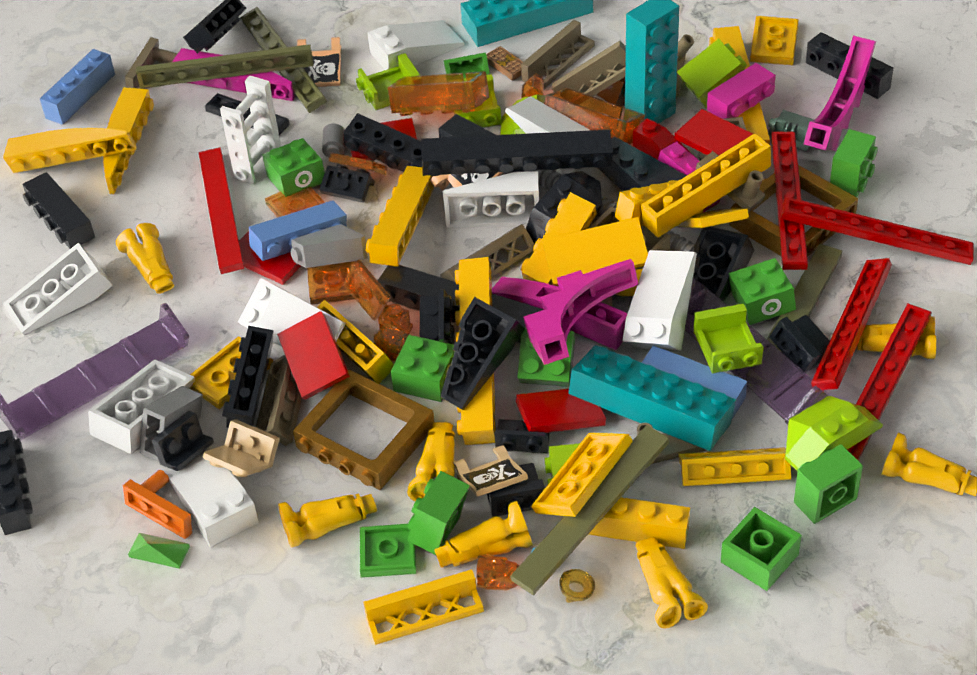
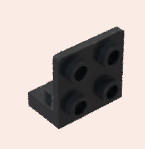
M439 289V296H420L419 337L451 344V340L455 339V327L451 325V315L455 314V302L451 300V296L444 289Z
M807 315L793 322L786 316L778 322L769 337L802 375L820 364L830 342Z
M534 463L518 465L527 473L528 479L487 493L492 517L508 515V506L514 501L518 502L521 512L533 510L532 504L545 489L543 480L538 479Z

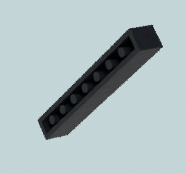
M610 129L421 139L423 176L609 167L613 157Z
M388 265L377 280L379 298L420 311V296H439V289H444L451 296V300H454L455 311H460V306L456 305L455 290H459V285H456L454 281L402 265L398 267ZM492 294V307L516 319L524 328H526L524 316L543 310ZM455 314L451 315V322L456 323Z

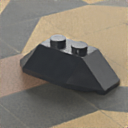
M583 171L563 174L532 209L526 230L534 244L538 238H543L548 221L556 217L561 200L563 198L567 199L570 192L595 204L596 212H598L603 206L600 181Z

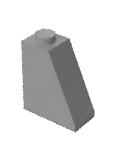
M342 224L291 239L292 259L305 268L368 258L365 236Z
M181 386L144 407L140 453L159 461L151 440L188 411L196 413L199 419L201 417L203 395Z

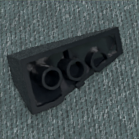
M711 226L702 228L694 245V252L697 255L688 305L689 315L694 316L695 312L721 307L731 292L729 273L746 268L753 255L754 247L748 235Z
M476 297L473 298L461 318L458 340L453 348L452 363L448 367L441 398L462 410L465 409L510 354L525 330L516 319Z

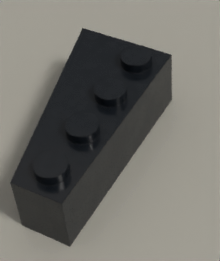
M616 137L611 138L613 148L611 166L598 168L622 191L646 187L651 184L666 183L670 180H681L687 176Z

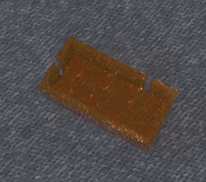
M486 71L466 73L467 81H464L463 73L402 77L388 87L391 113H400V116L412 115L413 112L428 115L434 113V111H441L442 114L454 112V110L461 109L464 113L473 112L489 98Z
M563 88L557 92L547 94L544 102L545 105L590 130L610 129L611 138L616 137L629 145L633 143V130L645 118V114L627 108L625 109L623 120H621L622 106L569 88Z

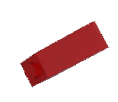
M648 118L633 130V147L657 160L660 151L675 142H678L691 153L681 142L674 139L675 136L667 128Z

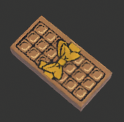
M502 46L486 54L488 64L513 81L522 76L521 63L523 61Z

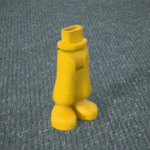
M151 223L137 225V236L143 244L138 242L131 228L124 230L116 239L118 250L121 253H127L130 261L139 270L150 288L155 289L157 294L171 290L174 287L172 282L173 275L165 259L162 245L158 240L159 231L157 227Z
M931 316L911 357L920 355L926 359H935V316ZM897 323L866 325L858 342L857 349L859 351L883 352Z
M434 422L432 429L427 433L428 436L422 456L416 467V477L409 483L407 490L409 498L415 502L418 497L423 499L425 496L424 489L428 481L437 477L440 471L452 477L455 476V433L452 431L453 425L451 423Z
M897 433L892 449L886 458L882 475L887 477L899 476L906 482L933 486L963 496V493H967L976 497L977 477L971 475V470H968L966 474V469L963 466L920 447L909 451L906 436L902 433Z
M358 493L355 494V498L353 495H344L326 500L312 501L303 504L299 512H294L287 502L278 503L283 528L291 548L299 546L304 540H314L334 529L362 521L367 518V514L377 512L372 494L360 497Z
M514 501L508 506L507 519L503 520L497 516L492 517L471 529L455 535L450 539V544L446 540V545L438 547L434 551L441 568L450 564L456 567L483 557L506 554L516 547L528 548L533 546L519 504L517 501Z
M655 537L638 541L635 545L638 550L637 558L648 583L652 600L657 605H660L655 614L658 626L664 629L674 626L679 622L682 612L688 620L702 617L708 608L705 599L692 591L690 581L678 569L669 553L665 550L664 545L659 544Z

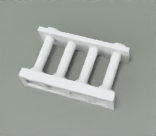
M249 75L245 80L248 96L236 109L222 106L220 111L234 178L254 184L256 179L253 166L259 161L262 154L281 147L270 82ZM250 108L251 114L244 121L243 114ZM254 126L253 133L247 138V131ZM257 142L258 148L251 155L250 149Z

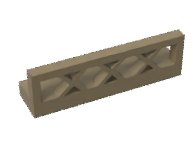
M576 20L570 22L521 63L523 82L544 90L595 46L594 40L581 35V22ZM578 42L584 44V46L574 47ZM572 54L571 57L561 58L562 55ZM559 65L558 68L548 69L549 66ZM546 76L543 81L535 79L536 77Z
M619 40L552 83V90L562 98L560 110L564 114L625 77V67L623 68V66L626 65V45Z
M521 224L465 259L483 258L492 255L491 259L489 258L493 277L531 253L535 244L524 225ZM520 236L528 247L524 251L514 249L516 239ZM500 249L509 252L507 262L505 263L496 261L497 252ZM459 263L441 273V278L455 282V270H459Z
M285 355L273 361L270 365L256 428L279 437V442L287 446L293 441V430L296 427L302 397Z

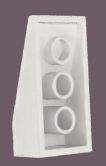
M444 20L386 25L368 32L370 53L385 70L398 66L397 56L406 53L415 66L464 46L462 39Z
M531 96L505 110L526 134L590 130ZM572 168L561 169V171L564 174L573 173L580 170Z
M538 171L512 172L443 190L446 228L527 225L532 209L539 201Z
M77 243L3 304L20 331L25 335L96 300L113 285L95 259Z
M649 250L638 282L639 285H637L626 316L623 342L638 349H651L652 346H656L668 351H681L696 252Z
M261 278L238 323L247 328L248 326H255L274 330L273 342L281 346L277 336L278 333L322 310ZM322 311L326 316L335 341H337L346 323Z
M154 359L88 410L90 435L132 454L141 444L144 407L181 386L189 389L195 382V377Z
M203 454L194 458L186 467L179 471L170 469L165 472L169 477L171 486L188 513L191 514V518L209 547L259 523L255 505L240 482L229 469L212 466L210 461L203 458Z

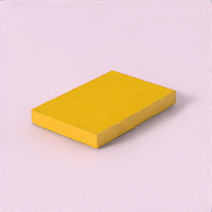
M756 16L750 62L793 65L799 19Z
M239 336L190 374L195 377V382L189 389L202 394L203 399L219 410L224 406L225 401L229 402L231 395H228L230 380H235L236 373H233L236 358L240 359L242 353L239 352L241 341ZM272 358L269 359L267 370L270 369V365L273 362Z

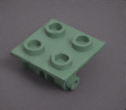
M783 110L778 118L770 119L768 127H771L768 131L769 138L771 140L772 132H795L797 149L807 152L810 146L803 143L809 123L814 119Z

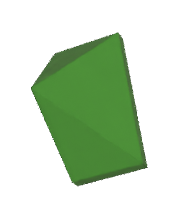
M486 52L443 60L447 82L449 80L490 74Z
M139 533L128 556L179 569L190 545L184 542Z

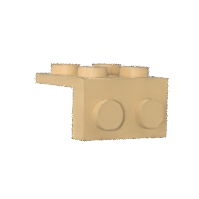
M235 419L230 421L225 444L204 451L203 458L210 461L212 466L225 467L232 470V474L235 476L247 477L273 466L280 438Z

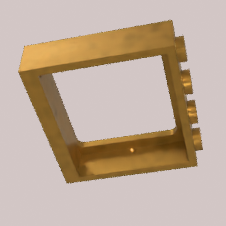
M798 165L801 189L833 206L835 209L856 214L857 197ZM773 173L770 177L765 178L760 185L759 190L766 195L764 200L748 213V219L729 222V226L748 235L749 238L781 256L779 226L754 212L757 207L776 193ZM734 203L730 209L743 208L740 207L737 203ZM813 226L806 231L807 257L817 249L819 243H825L836 232Z
M348 370L350 377L335 384L293 430L295 445L302 453H309L318 458L322 463L330 464L338 468L343 474L351 475L359 479L366 486H373L381 491L428 436L427 433L432 429V424L434 423V413L432 409ZM349 395L406 422V425L374 460H370L316 432Z

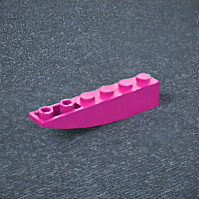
M181 48L172 62L223 55L202 51L197 54L194 50ZM274 72L249 74L250 76L270 82L272 98L288 101L295 99L292 82ZM249 75L188 83L247 93L245 80Z
M501 277L492 288V294L543 309L540 297L560 291L558 286L509 277ZM599 302L585 312L571 327L570 331L617 350L623 343L628 313Z

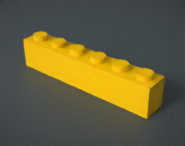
M751 135L641 204L643 225L659 238L744 184L751 171L763 172L771 167V146L758 135Z
M407 166L404 173L400 174L397 187L394 186L392 197L387 200L386 209L384 212H381L379 223L374 226L371 239L368 238L366 252L369 253L370 263L399 266L434 190V185L430 181L433 176H423L422 167Z

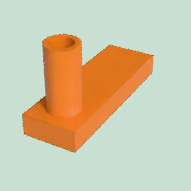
M158 470L141 485L131 479L123 485L126 505L183 539L192 534L191 514L155 494L169 482V477L164 471Z

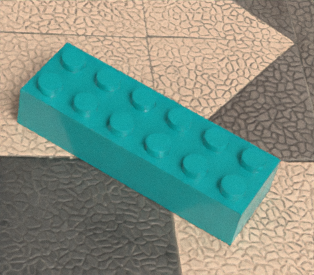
M469 0L460 3L462 25L477 47L593 13V0Z
M648 0L626 13L625 121L634 128L640 125L646 118L659 124L673 116L676 111L680 5L671 0Z
M594 345L572 369L568 393L638 423H649L653 429L708 451L712 450L731 425L736 399L724 393L708 389L698 383L690 382L675 374L659 370L652 365L641 363L631 359L629 356L618 354L598 345Z

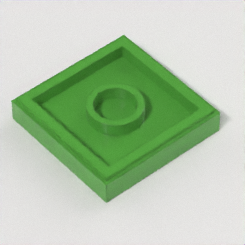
M408 524L360 527L361 578L416 574V546L408 541L410 530L407 529Z

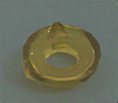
M571 569L562 573L559 580V588L566 597L567 603L584 601L593 595L595 581L587 572L580 569ZM578 583L583 586L584 590L582 592H575L570 589L569 584Z

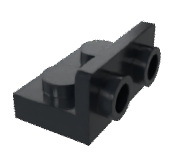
M339 164L336 167L327 165L319 191L322 194L364 203L369 186H374L375 181L366 170L357 169V171H353Z
M191 411L185 413L151 440L160 465L175 471L186 467L189 462L214 443L213 437L203 434L196 413Z
M499 419L498 427L495 430V448L504 445L507 452L548 453L550 432H530L524 420Z

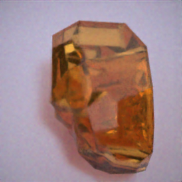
M384 326L373 335L374 344L390 360L396 362L408 335L404 331Z
M489 554L478 555L477 587L486 590L505 591L515 588L517 584L511 581V575L519 565L516 562L509 561L506 557L491 556Z

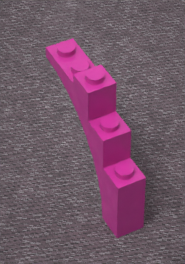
M853 36L835 88L819 116L815 120L810 121L804 145L822 150H837L842 129H848L854 107L859 108L865 88V79L877 41Z
M631 259L585 274L580 270L558 277L557 281L560 291L540 297L543 310L523 317L529 340L544 365L569 357L566 345L567 336L571 327L585 312L604 299L639 285L634 262Z

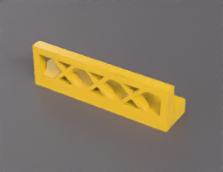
M785 447L678 454L683 486L790 480L791 464L785 460Z
M472 569L363 602L366 619L375 645L484 612V607L476 589V579ZM472 596L475 605L465 608L457 605L460 599ZM441 605L448 608L445 614L439 616L430 613L435 606ZM412 613L421 616L418 622L413 624L403 621L406 615ZM383 622L393 624L390 631L378 634L375 626Z

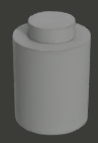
M328 124L323 129L322 152L329 158H338L344 154L345 141L343 132L345 129L339 124Z

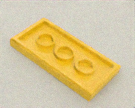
M718 209L695 214L677 225V227L705 228L748 219V209Z
M638 217L542 240L554 286H559L558 277L580 270L585 274L628 259L634 262L635 268L643 267L648 256Z
M588 433L531 507L536 514L576 517L633 442L630 435Z

